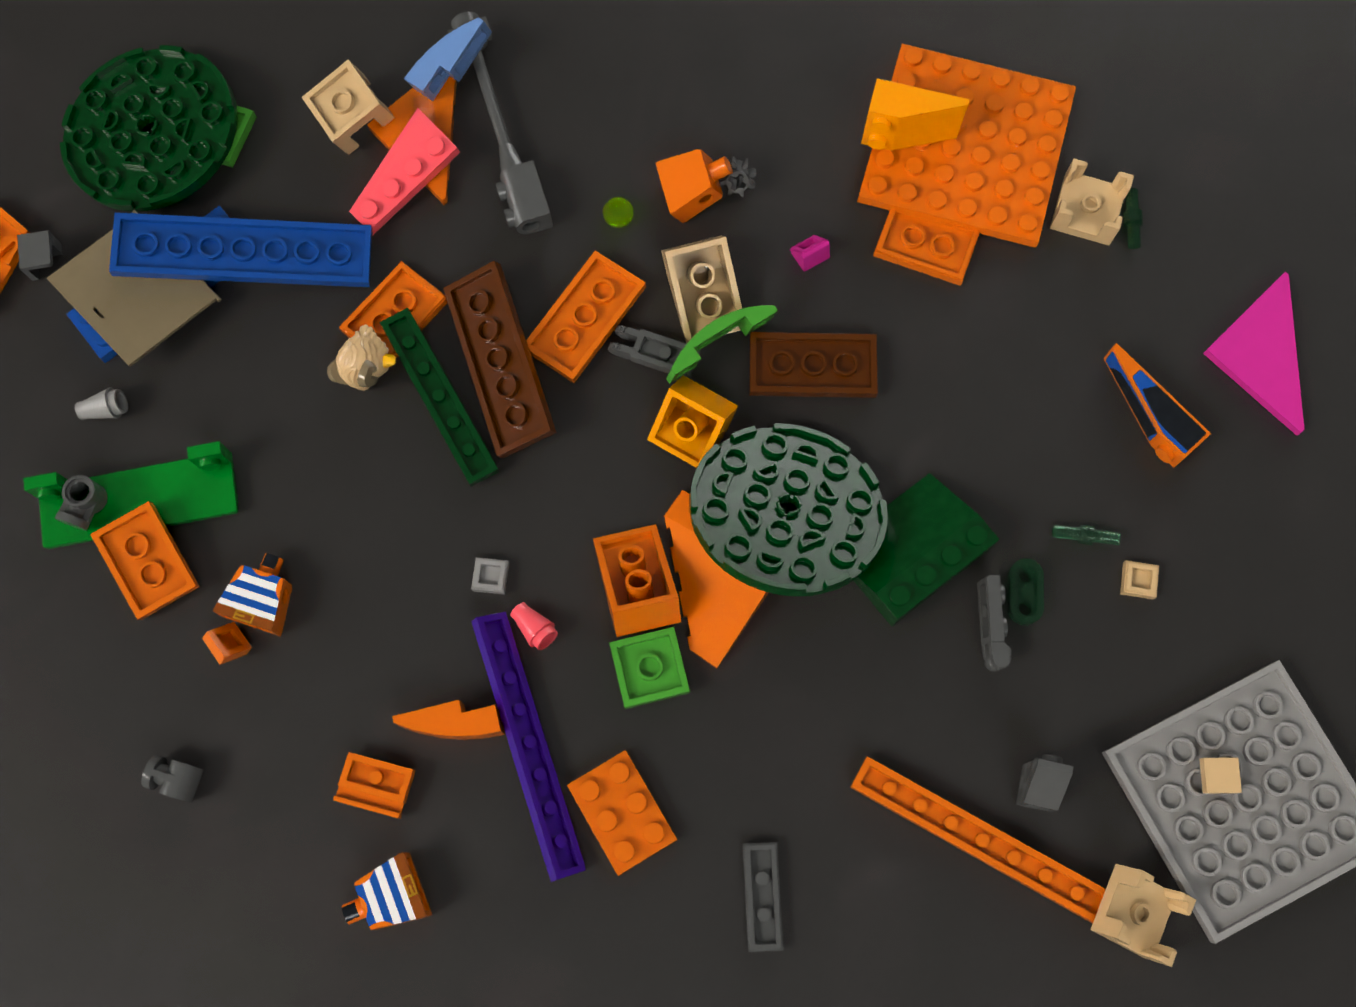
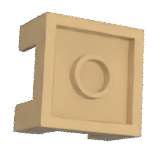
M349 59L302 96V99L331 141L348 155L359 147V144L350 136L374 118L381 126H385L395 118L388 107L376 97L369 87L371 83L367 77Z
M1073 158L1062 182L1050 229L1109 246L1120 230L1123 219L1122 216H1119L1122 203L1132 186L1134 175L1118 172L1112 183L1083 175L1088 163Z
M1115 864L1091 930L1145 959L1172 967L1177 950L1159 944L1171 911L1189 916L1192 913L1196 899L1183 892L1162 887L1153 882L1154 876L1143 870Z

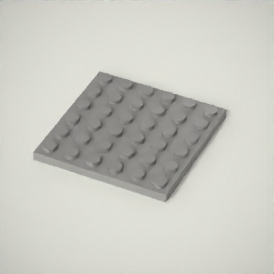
M1280 660L1263 667L1102 752L1181 892L1196 899L1192 911L1210 943L1216 944L1356 867V783ZM1238 758L1242 793L1203 794L1199 759Z

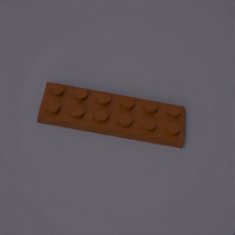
M494 260L444 287L446 299L497 457H508L557 433L501 264Z

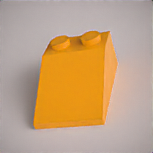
M877 78L861 144L868 145L877 150L886 149L891 151L957 138L970 99Z

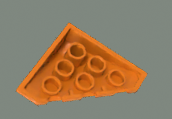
M682 490L664 515L666 529L671 530L673 547H670L674 571L675 573L679 572L682 591H679L683 618L687 617L691 636H688L687 639L690 651L717 669L769 592L756 589L735 579L718 566L706 553L691 523L689 513L690 494Z

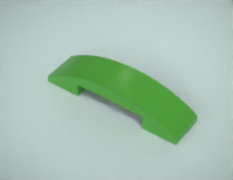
M774 305L752 306L730 312L712 321L695 334L685 345L672 365L666 380L670 384L693 370L701 360L697 352L736 327H739L743 334L747 336L750 332L765 325L777 313V308Z

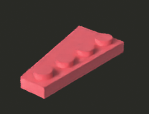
M417 108L349 212L362 225H371L373 236L460 153L459 149Z

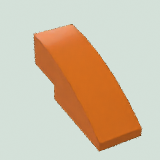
M455 700L392 716L393 723L402 728L438 738L468 740L505 735L496 705L466 712L464 703L460 700Z

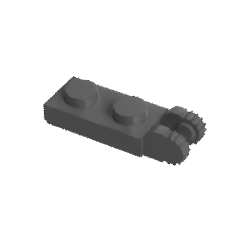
M617 325L614 333L622 339L635 342L634 347L610 342L608 350L613 355L669 373L686 343L643 329L639 331L623 325ZM693 370L686 373L684 376L691 378Z
M988 575L977 583L983 659L985 660L983 662L985 664L984 667L990 670V672H998L1001 669L1007 668L1012 659L1010 658L1011 648L1005 643L1004 638L1008 633L1007 619L1003 617L1002 604L1005 602L1006 593L1004 585L1000 583V575Z

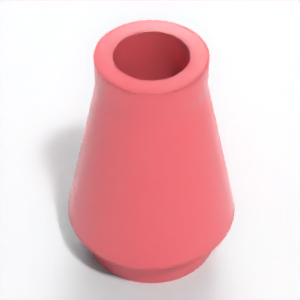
M525 602L518 604L511 611L510 616L515 620L530 647L543 650L556 639L558 631L555 629V623L530 608Z

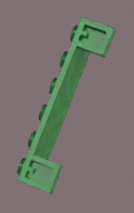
M220 441L187 447L188 459L88 477L104 487L108 499L105 507L94 514L87 531L77 529L55 519L64 501L62 498V488L68 480L59 473L52 472L23 478L24 491L38 498L42 545L46 549H53L93 541L91 533L148 501L154 503L166 527L238 513L232 452ZM89 489L83 492L81 500L88 496Z

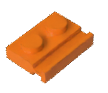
M348 752L338 783L339 787L333 801L401 819V813L404 804H406L416 770Z

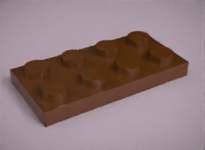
M750 332L749 396L877 397V334Z

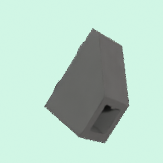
M1043 754L1042 758H1034L1033 761L1023 764L1016 805L1049 813L1058 811L1072 777L1074 766L1063 764L1064 759L1061 757Z

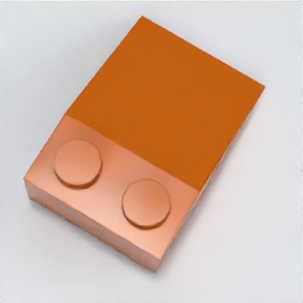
M656 524L593 538L616 637L681 622L679 597Z

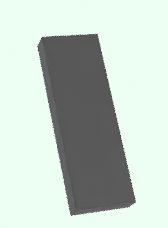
M777 842L742 844L748 952L784 951Z

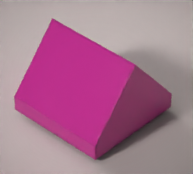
M813 235L791 247L790 251L803 272L830 258V243L825 238Z

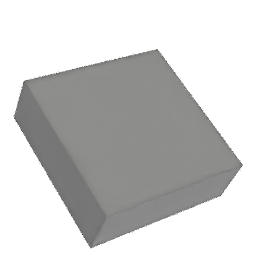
M476 557L471 590L473 592L505 595L509 561Z

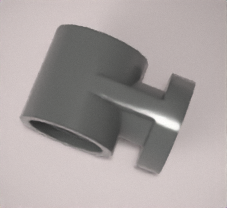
M72 476L63 485L62 498L64 501L55 519L69 526L87 531L94 514L101 511L107 503L108 496L106 490L87 476ZM89 489L88 496L81 500L83 492Z
M154 755L145 766L141 784L144 788L154 790L161 785L158 793L192 803L205 769L172 759L168 766L165 757Z

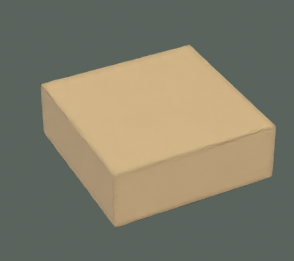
M1128 560L1123 562L1120 594L1155 599L1157 597L1159 565Z
M1238 758L1199 759L1203 794L1242 793Z

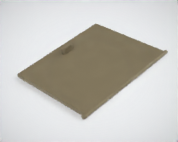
M112 229L48 276L47 280L120 358L131 367L215 301L220 302L222 299L204 280L112 276L109 272Z

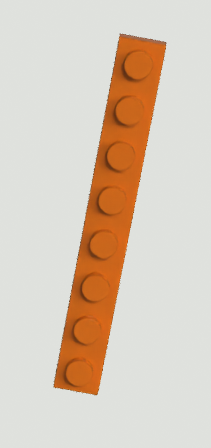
M865 757L850 788L1093 924L1105 893V888L870 757Z

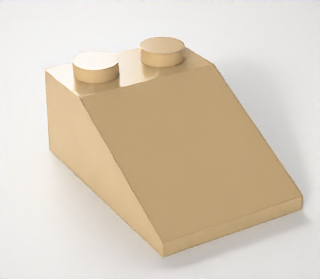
M720 235L661 250L686 344L695 334L712 321L730 312L742 309L726 236ZM736 327L727 334L741 331V329L739 327Z

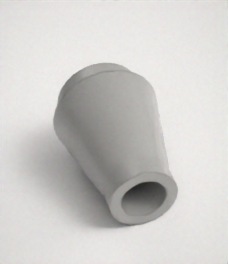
M111 387L75 404V412L80 420L120 418L122 414L128 411V401L124 392L121 389H113Z

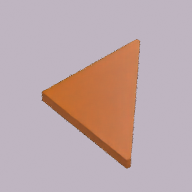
M449 76L434 101L428 99L414 88L410 89L388 107L395 117L385 126H381L373 119L367 124L368 129L390 150L417 108H419L452 142L456 80ZM451 162L425 186L443 205L448 202L447 190Z

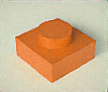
M235 622L209 630L202 638L219 665L247 655L252 648Z

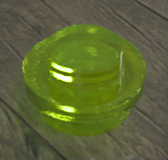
M622 197L610 199L603 208L604 219L612 227H624L633 219V207L628 200Z

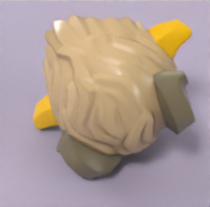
M365 324L360 326V330L355 331V335L344 343L338 351L337 357L327 367V374L332 382L349 385L350 387L365 391L371 386L376 385L379 377L386 373L390 366L396 364V357L388 354L389 348L386 347V343L381 341V338L377 336L372 326L368 327Z

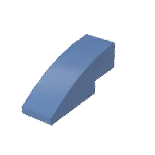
M479 17L461 25L429 48L404 79L416 91L434 101L449 76L460 82L492 31Z

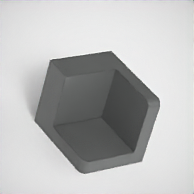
M49 230L17 235L19 269L32 281L39 280L40 268L53 266V256L63 255L62 243Z

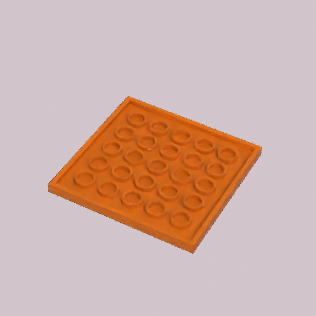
M902 43L891 82L970 99L957 138L891 151L872 148L857 202L889 211L892 208L897 209V213L940 224L941 221L972 228L979 230L980 234L1036 248L1040 240L1076 86Z

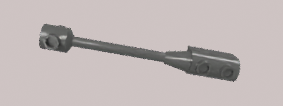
M475 12L458 14L453 18L451 22L452 29L447 30V33L449 34L461 25L478 18L479 15ZM486 16L479 17V18L482 19V20L486 23V25L489 27V23H488L487 17H486ZM491 34L473 60V66L499 144L501 182L495 184L500 201L507 200L509 209L504 210L509 228L515 226L518 233L531 234L552 228L553 223L534 161L522 163L514 145L510 142L482 55V51L487 47L488 41L493 40Z

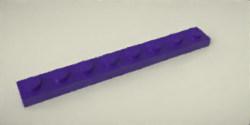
M506 611L476 617L471 621L550 881L553 882L581 873L586 870Z

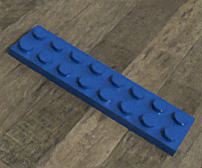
M115 212L109 272L112 276L370 287L372 226Z

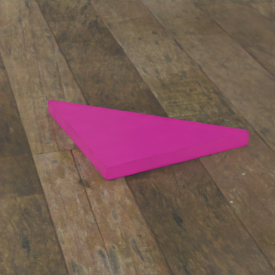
M1284 272L1203 354L1298 436L1305 428L1289 274Z

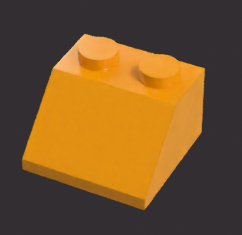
M683 375L669 388L647 440L697 468L704 455L715 444L719 445L729 428L738 405Z

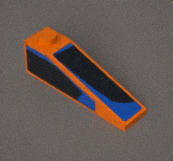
M1116 343L1103 359L1149 444L1155 449V453L1160 460L1169 463L1174 468L1211 433L1119 344Z

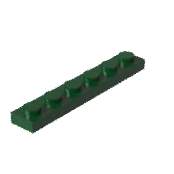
M406 308L381 321L380 324L470 487L498 473L499 470L409 309Z

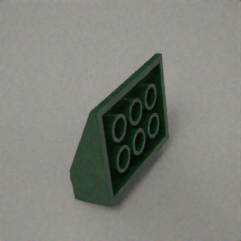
M929 473L887 505V529L880 550L867 570L856 578L854 582L892 627L992 549L1000 539L978 513Z

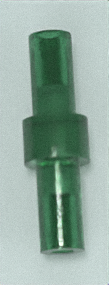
M1130 188L1126 195V211L1123 213L1129 249L1141 247L1140 226L1143 225L1142 210L1139 209L1137 188Z
M1053 524L1052 537L1078 540V544L1092 545L1095 542L1119 546L1121 541L1120 532L1096 530L1095 526L1080 524V527Z

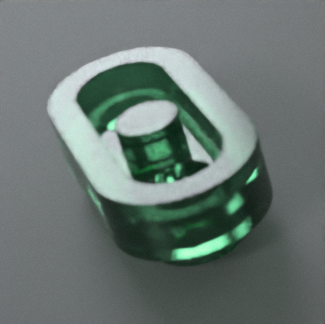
M1024 558L1015 562L1008 572V614L1015 623L1028 626L1039 620L1044 611V572L1038 562ZM1019 573H1026L1029 576V582L1021 581ZM1019 605H1026L1029 608V614H1022L1019 610Z

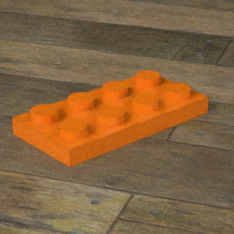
M595 250L527 338L526 342L531 356L572 383H575L646 289V282Z

